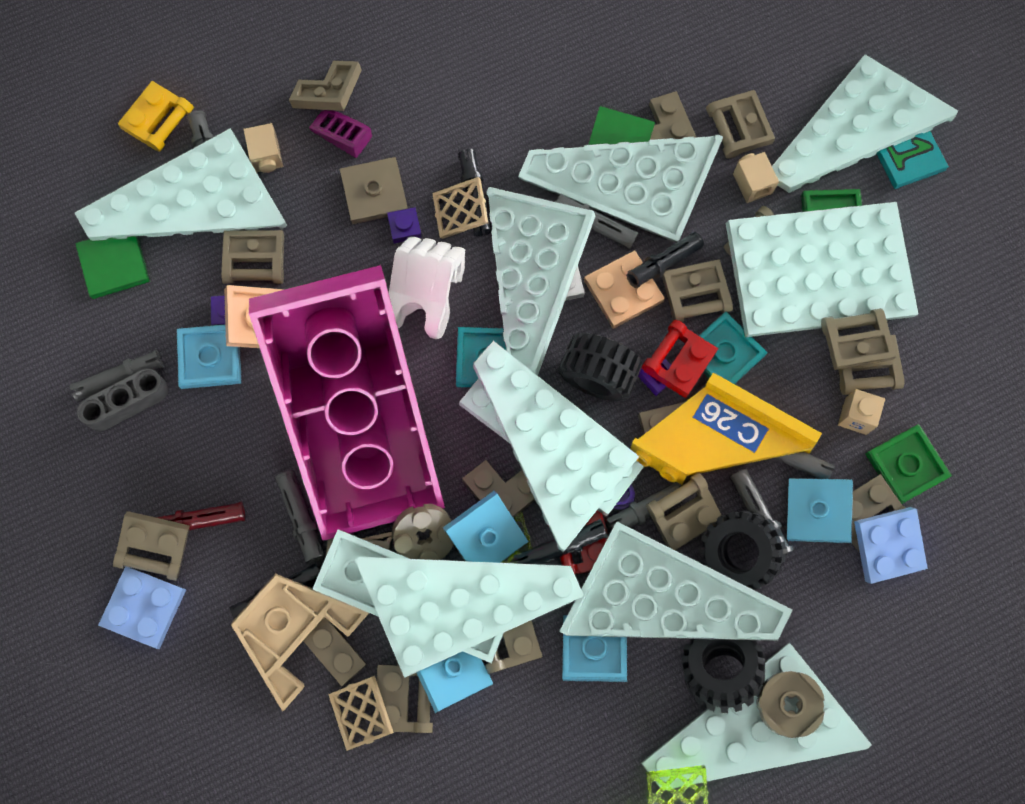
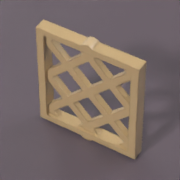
M479 177L432 193L440 238L443 239L488 223L485 207L486 200ZM475 186H477L478 190L477 199L471 196ZM469 187L467 192L461 190L463 188ZM458 192L464 195L459 205L453 202ZM452 193L449 199L443 196ZM440 198L447 202L442 211H440L439 205ZM468 198L475 202L470 212L463 208ZM450 205L457 208L452 218L446 215ZM478 205H480L482 213L480 218L474 215ZM461 211L467 214L463 224L456 221ZM443 217L450 221L445 230L442 223ZM471 217L477 220L468 224ZM453 224L459 226L458 228L450 230Z
M375 676L358 683L349 684L343 689L328 694L346 751L363 744L373 743L376 739L394 733ZM366 683L369 686L364 695L357 691V688ZM346 691L350 692L347 702L339 698V695ZM372 691H373L375 700H373V699L370 698V695H371V692H372ZM354 696L363 700L360 710L351 705ZM367 703L376 707L373 717L364 713ZM339 704L345 707L343 713L341 712ZM349 710L357 714L354 724L346 720ZM379 712L383 723L377 720ZM362 717L370 721L367 732L358 727ZM374 725L383 729L382 734L377 736L371 734ZM346 726L352 729L350 736L348 734ZM356 732L365 736L363 741L359 743L353 742Z

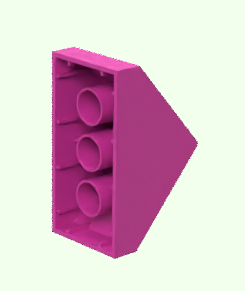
M381 265L249 298L251 323L322 540L334 538L337 530L350 534L394 522L400 513L412 506L417 508L424 507L423 504H434L445 508Z

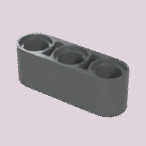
M153 369L140 370L83 400L77 408L78 419L94 431H105L165 399L169 391L168 383ZM157 381V385L153 390L146 391V386L149 382ZM124 395H129L127 403L118 406L119 399ZM101 409L100 416L96 420L91 421L92 413L95 410Z

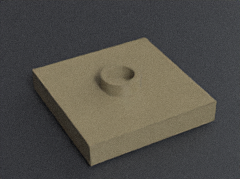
M396 157L340 168L352 225L388 217L387 213L408 209Z

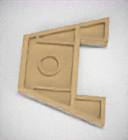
M274 574L231 622V626L281 710L284 711L305 687L303 682L282 666L287 658L324 617L348 637L369 613L317 592L313 588Z

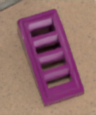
M322 110L309 127L312 132L355 158L359 156L372 138L371 128L335 110ZM327 117L331 118L325 128L320 127ZM338 122L339 126L334 132H331L332 127ZM346 127L348 130L343 136H340V133ZM353 132L356 133L352 141L348 140Z

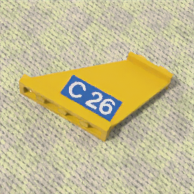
M712 373L702 390L639 439L635 438L630 449L639 456L636 461L645 467L650 466L659 471L660 475L667 481L678 482L682 485L687 476L698 472L703 473L799 452L809 454L822 433L721 376Z

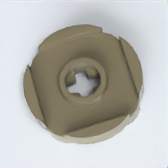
M423 504L424 507L413 508L412 506L405 509L396 518L392 527L393 544L397 554L410 559H443L454 545L443 529L444 526L451 522L448 513L434 504ZM429 529L430 537L426 540H419L417 532H425Z
M788 671L774 674L762 685V690L756 701L764 724L772 732L787 738L810 735L821 725L825 714L823 712V701L825 699L822 689L814 679L800 672ZM786 696L788 698L797 697L799 700L796 703L798 708L796 713L792 710L788 712L785 710L784 706L786 703L784 699Z

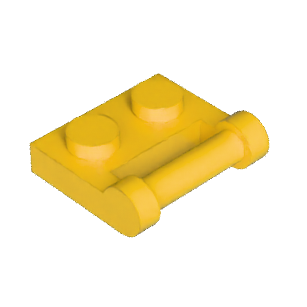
M151 81L118 122V125L128 134L160 152L165 146L164 141L185 114L191 113L194 107L185 98L178 97L154 81ZM172 107H174L175 109L168 116V118L161 125V127L157 130V132L155 134H151L154 131V129L158 126V124L162 121V119L166 116L169 110Z

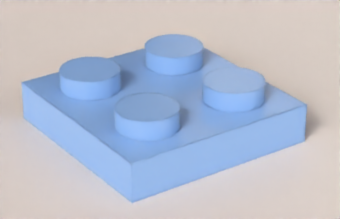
M908 507L854 521L865 582L872 584L928 569L916 508Z
M125 566L98 626L160 649L186 589Z

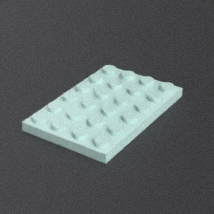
M897 202L728 220L726 223L745 337L821 328L822 318L832 316L834 319L867 314L871 310L879 308L883 309L886 320L910 318L918 315Z

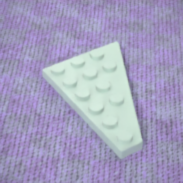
M864 55L772 165L779 180L777 186L788 193L795 191L804 184L813 183L819 180L821 176L836 170L838 172L858 163L860 159L876 155L878 151L891 145L895 146L914 138L919 133L931 131L933 127L948 120L951 122L956 117L958 110L869 56Z
M231 128L75 212L86 235L92 241L107 240L108 238L127 239L130 236H172L178 233L191 235L194 232L209 231L223 233L224 231H239L241 229L259 230V228L273 227L283 229L287 226Z
M715 135L697 138L693 136L682 139L649 140V142H620L612 145L596 144L576 148L560 147L552 150H529L518 177L525 182L557 195L563 194L582 205L586 203L594 210L677 243L681 238L723 136Z
M488 187L489 216L492 224L491 233L496 258V276L499 284L498 293L500 311L503 318V337L506 351L538 376L594 222L595 213L588 209Z
M493 341L474 362L473 368L484 386L487 398L491 401L501 428L508 442H510L516 460L519 461L527 478L530 490L540 506L545 522L549 525L557 542V547L564 552L639 456Z
M616 522L581 589L584 596L575 600L559 632L566 636L778 641L792 613V609Z
M359 557L354 559L404 678L584 596L571 566Z
M787 643L765 661V681L776 673L788 671L800 672L814 679L822 689L825 699L823 701L824 719L817 730L805 737L787 738L777 735L761 719L756 704L758 697L754 696V703L749 707L743 703L742 710L735 712L734 707L728 708V713H721L720 707H715L714 712L706 709L643 760L641 764L659 788L667 790L865 750L872 744L794 647ZM786 696L784 699L786 703L784 706L787 712L792 710L796 713L798 711L796 703L799 700L797 697L788 698Z

